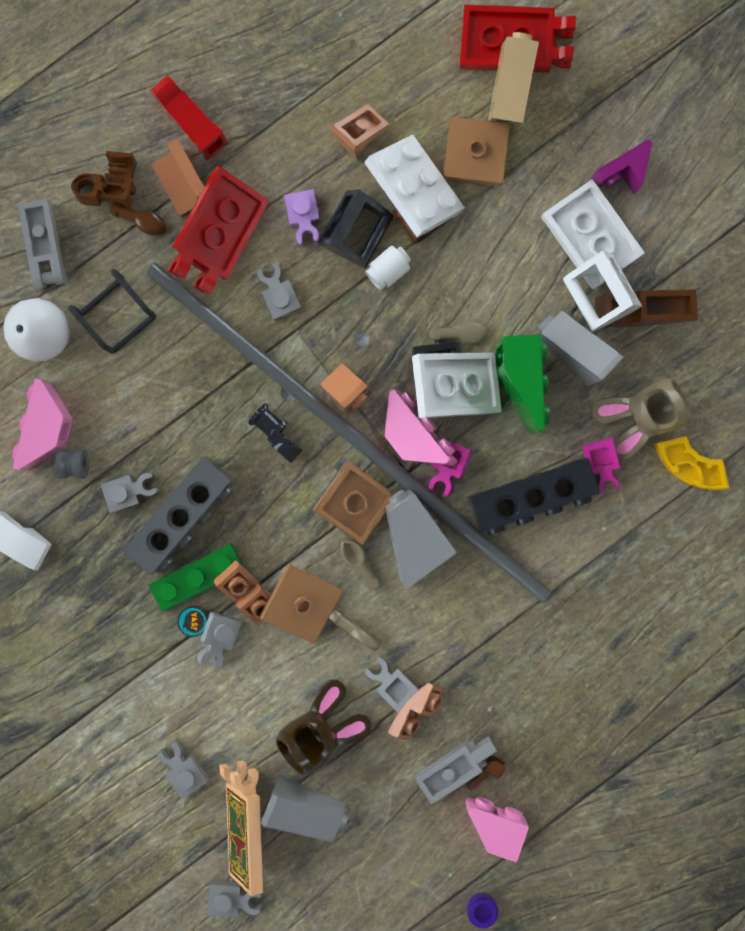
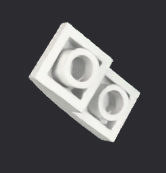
M0 511V551L32 570H38L52 544L33 528H23L6 512Z

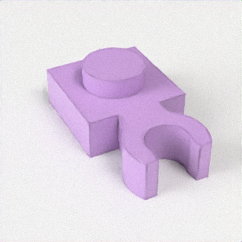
M314 189L284 195L290 227L299 226L296 232L298 245L300 247L303 246L302 237L307 233L312 234L315 244H318L319 234L317 229L312 226V223L320 222Z

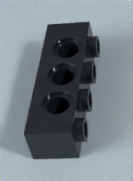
M584 458L468 496L479 531H487L488 535H493L505 531L504 525L515 521L517 526L530 523L535 520L533 515L545 512L546 516L564 511L563 505L574 502L575 507L593 501L591 496L600 492L589 459ZM560 480H565L569 485V492L564 497L559 496L556 492V485ZM532 489L537 490L541 496L539 504L534 507L530 506L527 502V494ZM506 498L511 502L512 510L507 516H502L497 510V505L502 499Z

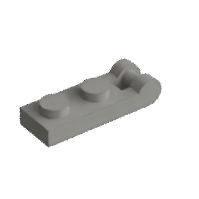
M48 199L18 204L34 288H46L47 284L52 283L56 285L67 284V275L63 267L52 202ZM50 263L51 271L43 272L42 265Z

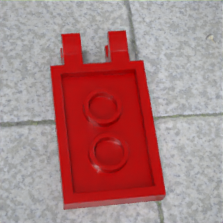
M464 5L460 69L497 71L502 44L506 37H512L514 32L532 35V41L539 42L533 72L550 73L551 64L558 68L570 69L571 61H573L574 46L556 47L557 37L573 39L576 16L555 17V8Z
M216 166L172 248L180 253L172 261L167 271L176 277L186 278L191 265L202 271V273L198 276L192 287L202 293L207 292L211 294L219 277L223 280L229 278L269 200L221 166Z

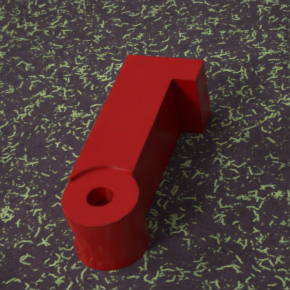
M168 75L150 89L157 102L207 161L227 144L221 129L215 123H212Z

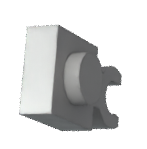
M273 263L272 266L275 271L273 277L266 278L261 269L257 270L260 281L269 287V289L261 293L274 321H277L302 308L290 281L287 280L280 283L281 270L276 263Z
M154 473L142 474L137 482H134L132 475H127L100 484L109 512L115 513L141 504L139 497L141 494L144 496L158 494L160 492L159 488L148 490L145 487V482L155 477Z
M210 612L200 639L203 644H207V647L203 648L198 654L200 665L204 666L208 657L215 656L212 665L215 669L219 670L223 664L221 653L223 649L232 650L242 623L239 619Z
M378 657L376 660L382 666L381 673L376 675L369 668L365 670V673L371 680H379L382 683L376 691L399 713L405 703L419 689L399 668L391 674L386 660Z
M174 740L171 746L175 751V755L169 756L164 749H161L157 754L163 764L171 767L165 773V776L183 800L206 784L209 778L193 754L184 758L182 755V744L178 740Z
M211 880L209 884L207 916L238 918L240 909H244L248 914L257 915L260 913L261 904H253L250 898H260L261 894L250 896L246 891H241V886L236 881Z

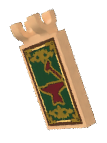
M237 761V771L230 772V767L227 764H221L220 774L227 781L229 875L250 896L263 893L260 796L256 794V785L259 778L258 770L255 768L248 769V778L245 781L247 775L246 762Z

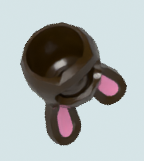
M337 679L327 681L319 690L310 710L284 726L276 737L279 751L290 766L301 775L312 774L319 769L337 746L361 740L370 733V720L362 714L353 715L332 728L326 721L346 696L344 684Z

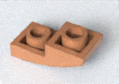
M235 560L213 581L220 591L236 603L238 609L259 626L263 622L260 619V615L271 594Z
M427 683L420 688L399 711L388 734L398 739L410 740L411 736H414L419 728L420 715L432 717L433 713L439 710L443 701L442 692L444 689L431 683Z

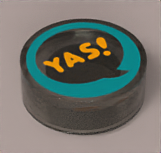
M189 606L179 614L178 627L184 635L197 637L203 633L209 614L201 606Z

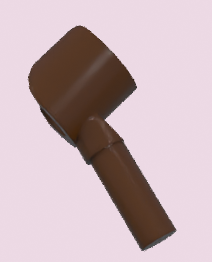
M489 756L486 760L487 765L482 769L483 772L466 784L467 788L471 791L486 779L489 774L499 779L506 769L504 766L505 762L496 756Z

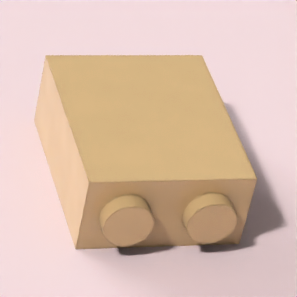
M514 32L513 36H507L502 44L488 121L515 126L522 124L524 121L539 43L538 41H532V35Z

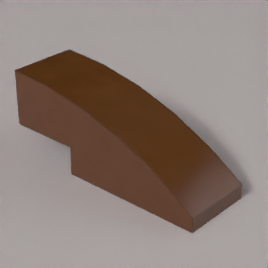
M639 290L635 294L642 307L602 328L697 321L696 290ZM605 293L595 298L596 314L599 319L619 307L612 293Z

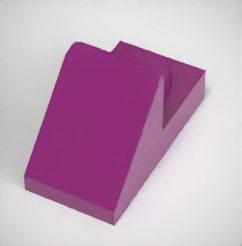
M650 139L597 169L590 180L593 179L598 188L603 185L609 188L624 178L631 192L635 194L644 182L652 147Z

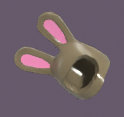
M673 378L660 379L632 397L600 399L591 408L592 416L600 423H608L628 416L634 417L637 425L614 440L619 461H626L633 457L650 437L679 429L692 419L685 396Z

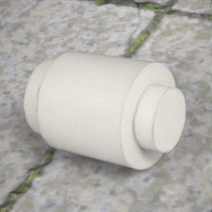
M391 245L369 264L370 268L365 273L379 290H382L384 287L389 288L410 270L408 263L411 259L402 247L399 246L396 249Z

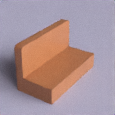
M177 138L167 143L171 153L152 163V167L177 213L183 217L194 208L204 189V185Z

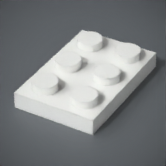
M414 135L368 156L365 161V165L417 238L459 215L465 208Z
M593 179L544 212L541 216L577 268L602 251L613 254L621 270L645 254ZM599 269L584 276L592 290L605 282Z
M433 353L412 356L419 418L488 415L502 412L495 353Z

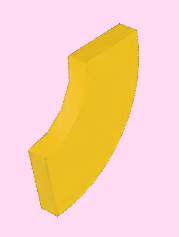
M687 436L654 443L658 456L664 466L680 481L695 488L705 490L730 489L723 459H709L699 455L691 447Z

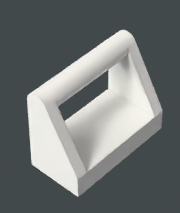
M602 251L563 278L592 332L642 307L611 253ZM598 269L619 304V307L600 319L578 279Z

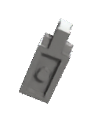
M489 736L476 744L473 740L467 743L464 742L415 774L414 779L430 804H434L483 772L482 768L487 765L485 759L497 752L496 747Z

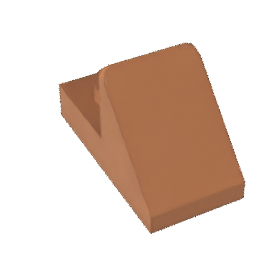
M366 104L335 123L331 131L336 141L358 160L368 143L385 133L389 123L369 104Z

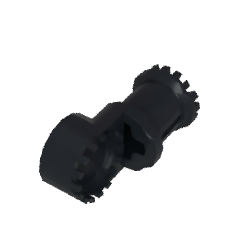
M264 403L257 409L259 413L255 412L251 416L248 424L250 426L255 425L268 436L267 440L272 444L271 446L292 463L302 450L297 445L293 447L295 443H291V440H288V437L282 433L289 422L280 420L269 410V405Z

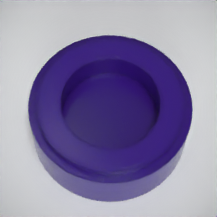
M486 893L473 895L467 904L469 920L478 928L492 926L498 918V907L494 898Z

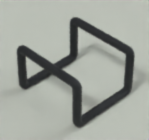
M116 269L111 270V274L116 280L80 310L73 305L68 307L72 315L103 350L111 354L119 351L157 317L156 313L148 308L124 280V276ZM121 285L149 317L114 347H111L100 338L82 316Z

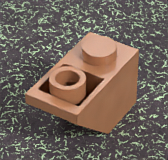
M343 363L320 384L321 388L346 413L351 409L356 412L368 400L366 396L368 386Z

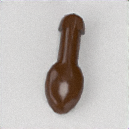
M113 202L110 205V213L117 218L122 217L135 223L138 229L145 234L160 235L166 230L164 221L154 212H138L131 208L126 209L123 203Z

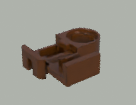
M106 151L105 155L109 161V174L105 173L103 177L101 174L84 173L78 175L71 183V189L75 197L83 205L101 206L102 202L123 203L126 209H129L133 203L130 195L134 196L136 193V187L132 178L137 162L133 153ZM94 185V189L90 193H80L84 186Z

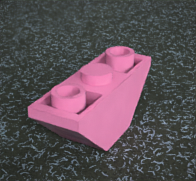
M36 378L27 392L28 408L26 414L20 420L19 430L21 431L19 444L15 445L12 452L13 469L31 470L57 454L59 449H65L73 418L50 382Z
M395 389L390 391L384 436L403 460L451 466L456 464L457 460L452 455L455 453L454 448L445 438L441 440L434 433L436 426L430 418H419L418 411L415 409L417 406L415 399L407 391L404 393Z

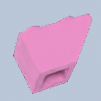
M478 796L476 799L467 797L465 801L467 811L487 853L517 863L529 829L525 817L522 816L523 813L512 807L498 808L493 806L494 803L483 797Z

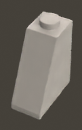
M563 311L556 317L550 314L538 326L542 330L539 334L541 335V342L546 343L547 349L587 387L602 381L624 358L619 352Z
M411 489L406 492L401 490L389 499L390 504L385 507L398 575L406 589L457 553Z
M278 775L260 825L333 842L337 832L343 833L348 815L345 814L344 802Z

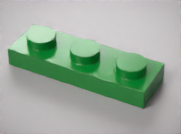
M232 543L148 585L161 612L214 586L213 580L235 560L241 565L242 563Z

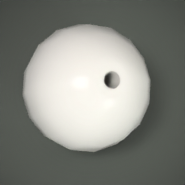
M40 298L23 300L12 306L5 317L3 326L5 340L9 348L19 357L33 362L47 361L61 354L68 344L70 335L69 321L64 312L52 302Z

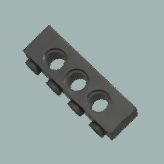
M202 457L122 552L149 575H153L158 571L164 573L175 560L171 557L178 548L183 550L192 541L194 535L191 533L199 524L203 527L214 515L211 509L218 501L224 503L232 494L234 489L231 486L235 480L209 458ZM199 486H205L209 492V497L204 503H200L195 497V491ZM180 509L185 510L189 515L188 523L185 526L179 525L175 519L176 513ZM160 532L166 534L169 539L166 549H161L156 544V537Z

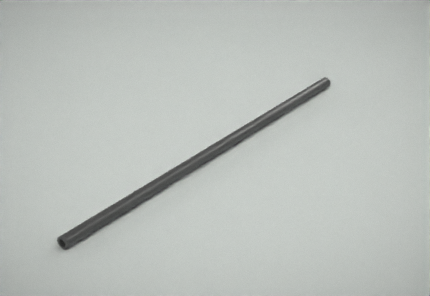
M157 263L149 268L147 275L404 489L407 491L411 489L422 504L539 601L544 602L552 592L549 588Z

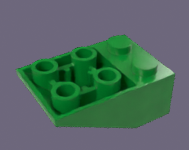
M541 335L503 336L495 345L498 380L528 432L535 434L544 431L545 425H548L550 420L549 407L544 406V393L548 392V376L543 374L542 362L547 360L546 343L541 342Z

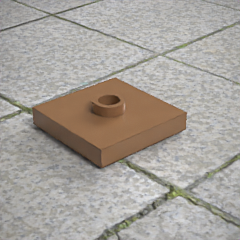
M450 117L443 178L451 181L502 187L510 124Z
M347 460L317 502L313 511L358 543L364 545L386 513L385 507L390 504L389 499L394 493Z
M288 563L260 615V619L315 644L343 590Z

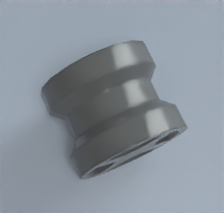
M59 449L55 459L57 477L59 479H67L69 476H75L77 479H86L89 471L87 450L77 449L75 452H70L68 449Z

